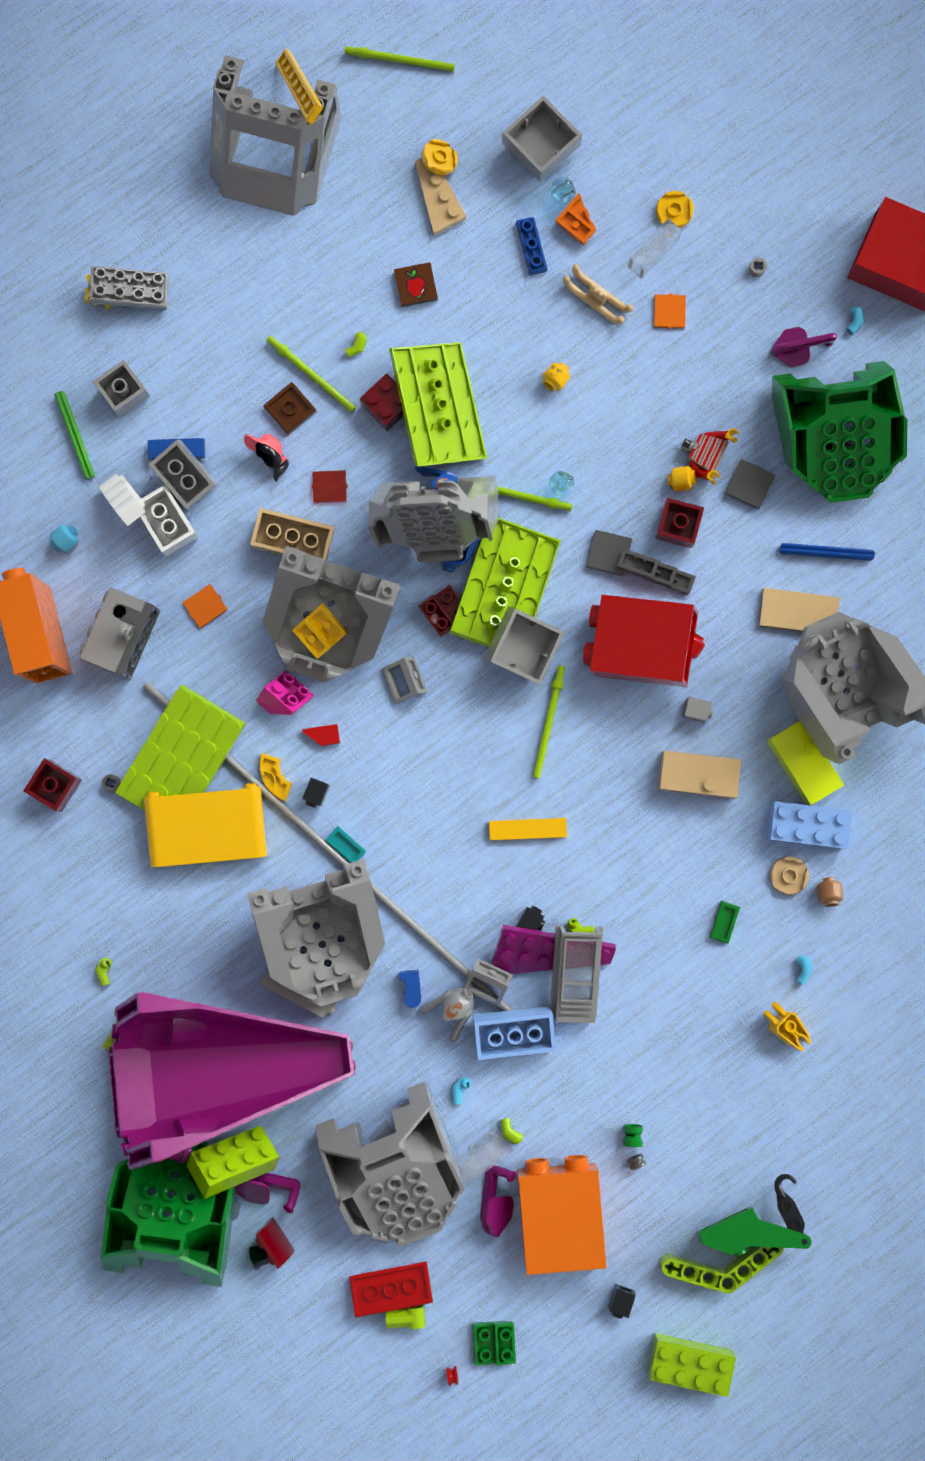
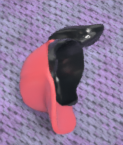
M245 434L244 444L249 449L255 451L256 455L261 457L268 467L274 469L273 478L277 482L278 478L289 466V461L282 454L280 442L270 434H264L260 438Z

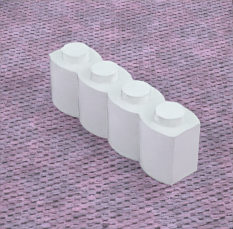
M115 473L98 486L127 526L146 512L144 510L145 503L123 475L118 476Z

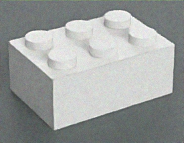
M166 485L141 499L146 505L144 507L146 512L140 517L159 549L166 557L198 538V535Z

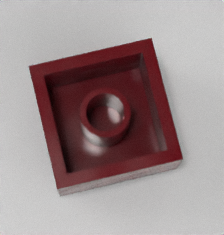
M387 373L360 398L361 406L386 431L404 416L397 383Z
M667 498L664 502L655 539L692 548L696 541L704 507Z
M44 758L23 791L54 811L62 812L82 779L52 760Z

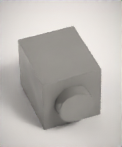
M688 697L682 717L705 723L712 717V702Z

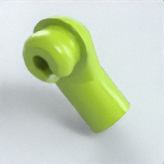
M357 332L354 345L345 349L348 358L364 351L367 337L364 333Z
M576 918L568 920L567 927L571 932L594 933L593 926L583 927Z
M106 957L99 961L95 969L101 987L111 983L107 973L112 965V961Z
M510 1118L500 1119L504 1139L512 1144L522 1142L523 1135L511 1128Z

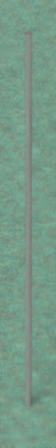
M149 682L145 683L143 688L167 708L170 701ZM229 754L224 760L249 783H256V786H261L262 795L343 868L345 864L349 863ZM372 883L374 895L462 975L467 979L471 974L469 969ZM473 977L471 983L478 989L497 998L499 997L480 979ZM501 1000L498 1006L501 1010H513L508 1004Z

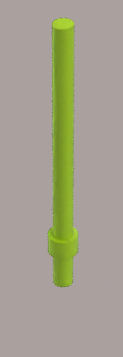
M345 46V54L359 56L361 59L373 58L452 72L455 69V64L368 50V47L362 46L360 48Z
M271 335L267 338L266 341L277 350L276 352L280 356L286 357L351 413L356 410L357 407L291 353L284 343L281 344Z
M497 486L498 494L546 505L554 510L558 508L571 511L573 504L558 501L557 498L551 497L549 499Z
M558 665L555 680L552 681L551 687L553 690L532 776L535 778H540L559 693L564 685L562 680L565 667Z

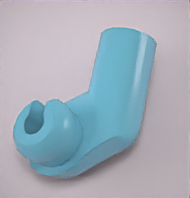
M853 306L850 309L853 322L846 329L850 335H854L864 323V311L861 307Z
M800 955L797 958V964L801 965L802 971L796 981L805 985L813 969L810 958Z
M461 1077L452 1085L453 1104H462V1092L471 1087V1080L469 1078Z

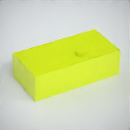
M800 721L766 740L805 805H813L844 786L830 761L821 755Z

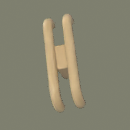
M574 264L572 272L581 282L589 287L588 294L576 287L570 281L569 276L563 278L565 287L616 325L624 323L623 316H615L603 305L608 301L624 313H631L633 305L622 303L582 273L578 264Z

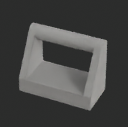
M414 657L403 658L382 668L395 704L427 692ZM401 666L411 692L400 697L391 673V669Z
M478 958L464 989L469 990L473 995L489 1003L499 1006L513 975ZM473 977L502 990L499 997L497 998L470 985Z

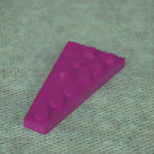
M502 925L491 965L510 974L553 970L555 933ZM567 941L565 969L592 966L593 942ZM602 942L600 965L611 964L616 951L615 944Z

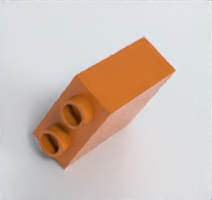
M13 568L2 572L3 580L0 581V621L14 675L37 684L73 674L51 587L36 578L35 575L26 574L25 568Z
M587 1155L564 1157L565 1165L550 1167L547 1158H533L525 1161V1169H517L527 1275L607 1268L599 1173L595 1163H588Z

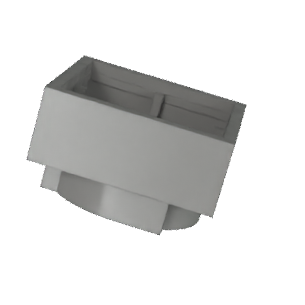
M544 95L502 132V144L539 182L580 147L582 134Z
M508 606L484 659L541 685L565 632L516 608Z

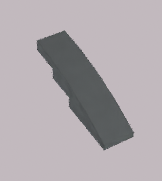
M624 548L617 565L618 568L687 595H690L696 578L695 575L661 563L660 560Z

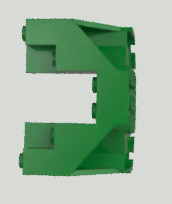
M885 361L865 363V370L853 372V381L826 385L816 377L796 379L791 373L772 376V400L785 463L797 476L802 478L830 503L869 498L874 493L873 490L893 472V468L907 457L908 419L904 414L895 369ZM847 422H851L849 428H845ZM866 438H870L869 444H864ZM850 440L851 445L849 447H846V441ZM828 443H832L831 449H826ZM847 459H851L850 465H845Z
M203 1141L192 1146V1152L207 1147V1142ZM189 1157L185 1163H178L176 1160L165 1158L133 1170L128 1168L129 1158L125 1161L122 1160L115 1166L106 1201L107 1208L100 1258L104 1270L124 1273L126 1266L141 1268L145 1258L179 1263L181 1274L200 1276L202 1284L222 1287L227 1266L236 1194L235 1186L205 1199L187 1168ZM175 1172L179 1173V1177L176 1179L172 1178V1174ZM149 1189L155 1190L153 1195H149L147 1192ZM169 1192H174L175 1196L169 1198L167 1194ZM190 1194L195 1196L194 1200L189 1201L187 1199L188 1195ZM165 1211L170 1212V1216L167 1218L162 1216Z

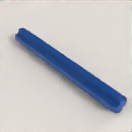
M782 543L780 545L781 554L872 561L875 557V551L870 549Z

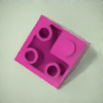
M285 670L264 687L256 702L270 714L292 715L313 698L314 694Z

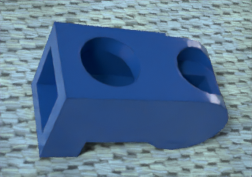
M419 969L400 971V981L405 980L406 984L404 1002L408 1007H417L421 1002Z

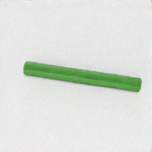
M63 391L56 392L54 396L84 478L86 480L95 477L66 394Z

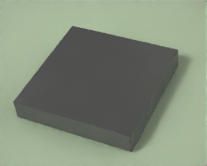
M741 459L724 494L759 510L774 480L775 474Z
M595 530L586 567L623 576L625 570L618 568L617 565L623 548L630 550L632 538Z

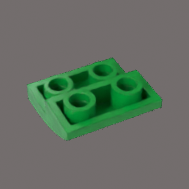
M491 1321L472 1323L473 1359L475 1366L494 1363L499 1366L516 1363L514 1322Z

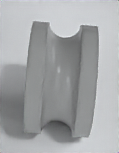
M755 258L749 265V272L754 277L762 276L767 269V263L763 258ZM760 264L762 266L761 269H754L755 265L758 266Z
M124 622L118 632V639L124 638L126 642H129L134 632V626H128Z

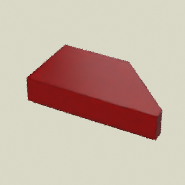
M338 724L302 729L304 734L321 746L340 743Z

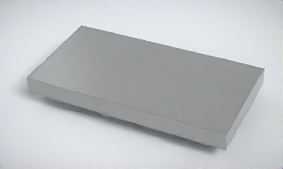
M91 266L90 303L167 310L168 273Z

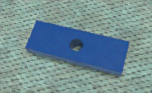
M534 216L517 220L516 227L529 276L547 272L548 268Z
M204 438L147 440L149 460H154L176 440H181L196 458H206Z

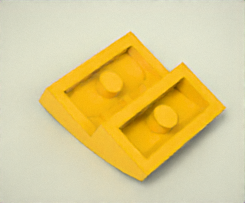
M323 603L292 630L316 659L321 657L348 633Z

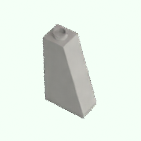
M269 972L259 982L261 986L322 1018L325 1015L329 1017L337 1009L334 1006L336 1003L318 1007L312 1002L271 982Z

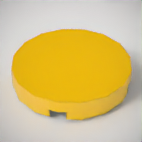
M430 140L422 149V161L431 172L437 175H448L453 172L458 164V156L454 148L452 150L449 147L450 144L443 140Z
M667 192L657 203V219L663 226L669 229L683 228L693 216V203L683 192Z

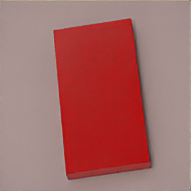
M427 1261L349 1276L355 1318L434 1303Z

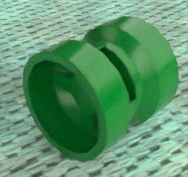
M624 1124L623 1131L625 1132V1137L623 1138V1146L642 1147L641 1133H643V1125Z

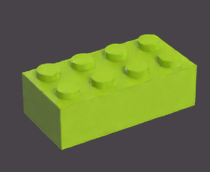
M260 1125L192 1152L187 1168L206 1199L274 1170L280 1157Z
M655 1333L647 1373L651 1381L729 1397L736 1356L731 1349Z

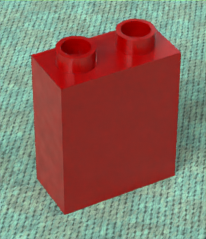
M885 196L873 216L847 278L925 311V213Z
M601 595L600 605H592L590 609L589 626L596 628L594 643L586 642L583 663L584 665H590V671L597 677L687 688L698 610L693 604Z

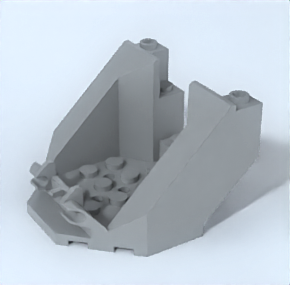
M496 476L457 478V483L439 480L440 489L426 490L425 487H420V481L382 483L369 501L368 528L376 547L381 548L383 544L410 547L415 550L417 561L461 560L463 558V550L476 539L489 538V541L493 540V531L498 522V487Z
M286 546L278 567L263 623L288 670L326 682L374 659L400 585L360 573ZM328 600H333L335 605L329 607L327 605ZM323 603L341 624L347 626L346 630L348 633L321 657L316 659L292 630L305 619L303 617L304 612L307 611L311 614Z
M840 612L804 627L801 633V640L798 646H795L789 659L791 660L787 670H784L781 679L792 713L797 715L823 757L837 764L856 757L854 747L862 744L860 736L870 732L869 727L881 721L896 728L913 720L925 724V676L898 637ZM836 652L838 656L836 659H833L832 655ZM859 662V668L855 669V664ZM842 670V676L838 677V672ZM822 678H826L825 684H821ZM847 687L848 692L847 694H844L843 690Z
M364 859L345 864L343 870L326 874L324 881L288 891L286 886L269 892L267 888L247 894L271 982L312 1002L318 1007L358 996L385 944L373 887ZM319 923L321 927L316 930L313 928V924ZM340 935L344 936V942H338L337 937ZM320 941H324L326 943L325 948L319 947L318 944ZM306 947L307 953L301 954L300 948ZM325 960L332 962L330 967L324 965Z
M425 1082L407 1088L409 1102L395 1107V1110L392 1111L396 1133L367 1145L363 1143L359 1122L339 1129L334 1118L316 1125L319 1150L337 1198L338 1207L354 1235H371L372 1239L385 1242L387 1239L393 1240L398 1245L405 1246L440 1232L446 1217L450 1216L456 1205L455 1201L465 1190L453 1150L432 1094Z

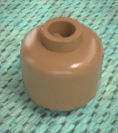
M833 877L823 878V882L817 884L818 901L824 904L825 907L838 906L839 902L843 900L841 882L835 881Z

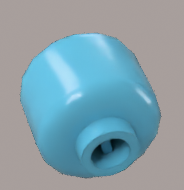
M61 524L50 534V544L58 552H69L79 542L78 531L72 525Z

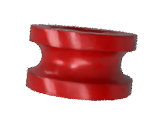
M454 1366L453 1369L446 1367L448 1385L451 1386L452 1383L459 1385L457 1367Z

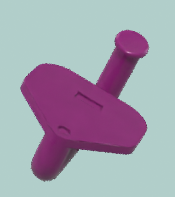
M801 327L786 329L773 345L770 353L789 367L804 365L810 359L809 347L821 344L832 346L837 339V335L835 333H828L808 338L806 331Z
M489 1165L485 1173L480 1219L483 1230L488 1235L499 1237L512 1218L514 1202L511 1196L495 1197L498 1176L506 1178L508 1182H512L516 1177V1172L496 1165Z
M265 1173L235 1186L236 1194L248 1202L257 1204L269 1203V1187L290 1191L288 1201L283 1206L284 1210L288 1213L294 1212L293 1209L301 1188L300 1181L297 1179Z

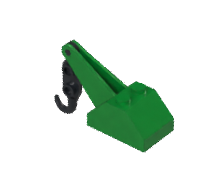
M781 1174L774 1182L777 1208L787 1228L758 1219L753 1207H747L696 1231L701 1243L726 1254H734L736 1257L746 1253L745 1249L749 1246L808 1249L812 1241L803 1232L805 1222L794 1200L783 1191L781 1186L782 1181L785 1179H789L793 1184H796L795 1178L790 1174Z

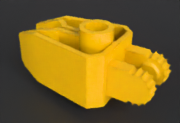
M773 1002L771 1006L778 1015L774 1017L767 1010L763 1013L770 1022L769 1031L788 1046L804 1051L798 1039L800 1038L806 1044H811L809 1034L796 1013L785 1011L778 1003Z

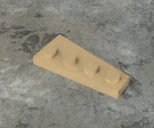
M422 158L416 160L415 165L433 235L435 236L466 220V214L445 176L437 175L427 169Z

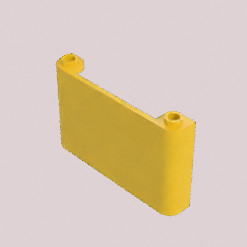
M256 783L245 784L244 788L169 796L159 795V792H149L147 796L143 797L150 867L267 856L261 786H256Z

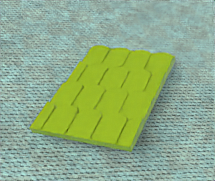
M461 342L389 348L415 466L487 459Z
M498 518L493 531V540L489 541V538H481L449 633L489 647L508 606L535 618L561 540Z
M184 685L179 686L115 793L145 811L143 797L147 796L149 792H159V795L163 796L206 792L247 723Z

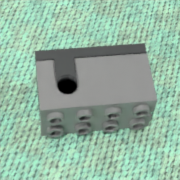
M110 587V590L104 594L102 608H99L95 615L96 622L88 631L87 636L89 638L80 649V659L131 680L161 610L151 603ZM121 605L126 609V613L122 618L120 617L123 611H121V608H116V606ZM124 622L128 626H134V632L129 642H126L124 638L118 639V632Z

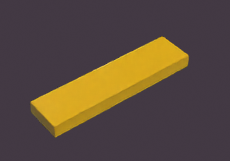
M566 818L489 821L490 840L567 837Z

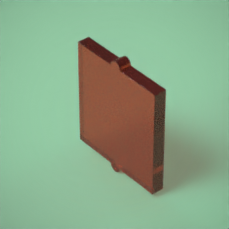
M346 470L313 472V485L311 488L313 489L314 503L347 502L346 488H348V484H346Z

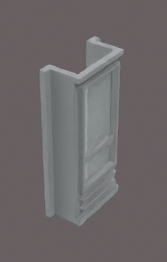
M556 926L550 1004L556 1022L595 1023L603 927L595 926L594 933L566 932L564 926Z

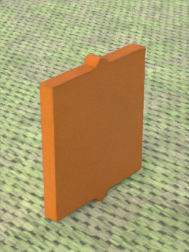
M669 293V295L655 294L654 328H668L669 330L671 328H685L686 295H672V293Z
M211 584L183 602L190 613L189 616L195 620L200 629L228 610L222 602L221 596L215 592Z

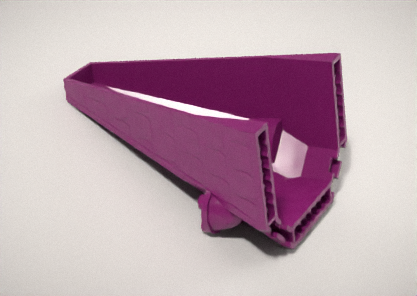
M137 992L115 1007L114 1014L117 1023L112 1025L111 1039H115V1041L113 1042V1047H109L108 1058L115 1134L117 1138L121 1137L124 1143H121L120 1147L123 1155L129 1156L127 1164L129 1170L139 1169L165 1158L176 1160L178 1163H185L192 1153V1146L354 1075L353 1044L350 1036L347 1034L146 992Z

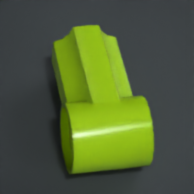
M424 1305L386 1312L387 1328H424Z

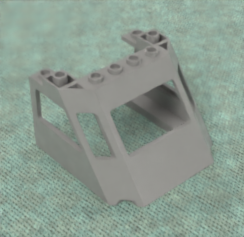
M225 55L222 67L218 69L213 86L210 176L216 180L222 197L294 216L299 212V208L305 205L312 206L317 203L341 120L336 84L317 80L314 93L323 109L314 123L310 124L306 121L301 110L253 98L252 90L239 87L238 82L244 60ZM241 132L294 146L292 177L233 162ZM314 140L306 169L303 173L305 144Z

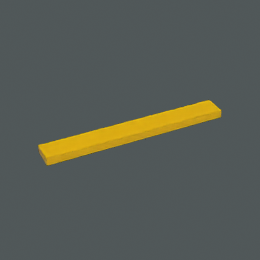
M285 48L276 61V66L306 121L313 124L323 107L293 54Z

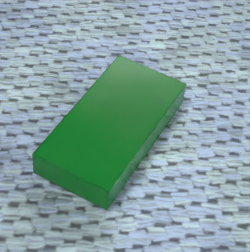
M724 901L720 902L709 938L729 944L740 910L739 906Z

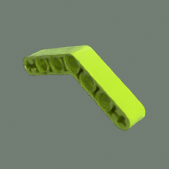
M752 1246L746 1253L740 1255L724 1269L672 1254L663 1255L659 1264L663 1273L668 1277L729 1294L737 1290L780 1256L784 1248ZM755 1254H762V1258L759 1261H753ZM672 1262L673 1266H669V1269H667L666 1265ZM740 1266H746L747 1269L744 1273H738ZM687 1267H692L693 1271L691 1274H684V1270ZM705 1273H712V1277L709 1280L703 1279ZM725 1278H730L731 1282L729 1285H722V1281Z

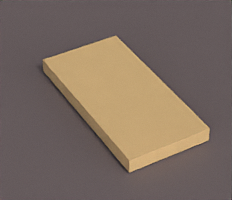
M763 588L759 626L802 632L805 626L837 613L840 597Z

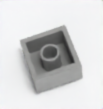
M122 360L93 381L119 418L150 397L125 360Z

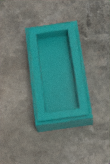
M339 826L325 840L350 863L360 860L367 852Z

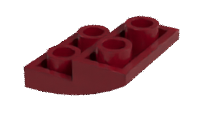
M449 584L418 607L439 636L442 637L450 632L461 599Z
M273 1217L256 1233L257 1238L255 1240L261 1249H265L268 1261L271 1265L275 1264L277 1269L295 1251Z

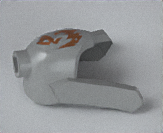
M461 987L446 990L437 998L423 1004L419 1008L420 1012L425 1014L444 1001L443 1019L445 1021L461 1019L453 1028V1033L450 1037V1040L455 1043L472 1015L474 1006L473 994Z

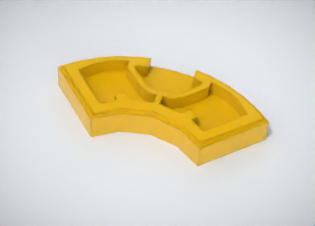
M261 753L260 774L264 784L274 796L286 802L292 783L282 776L280 759Z

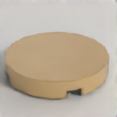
M783 857L772 865L770 881L778 892L794 895L807 886L809 871L802 860L796 857Z

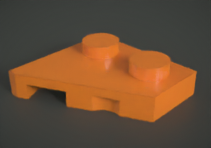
M578 193L556 218L555 223L584 246L594 235L596 228L593 221L590 220L587 208L585 209L581 195Z

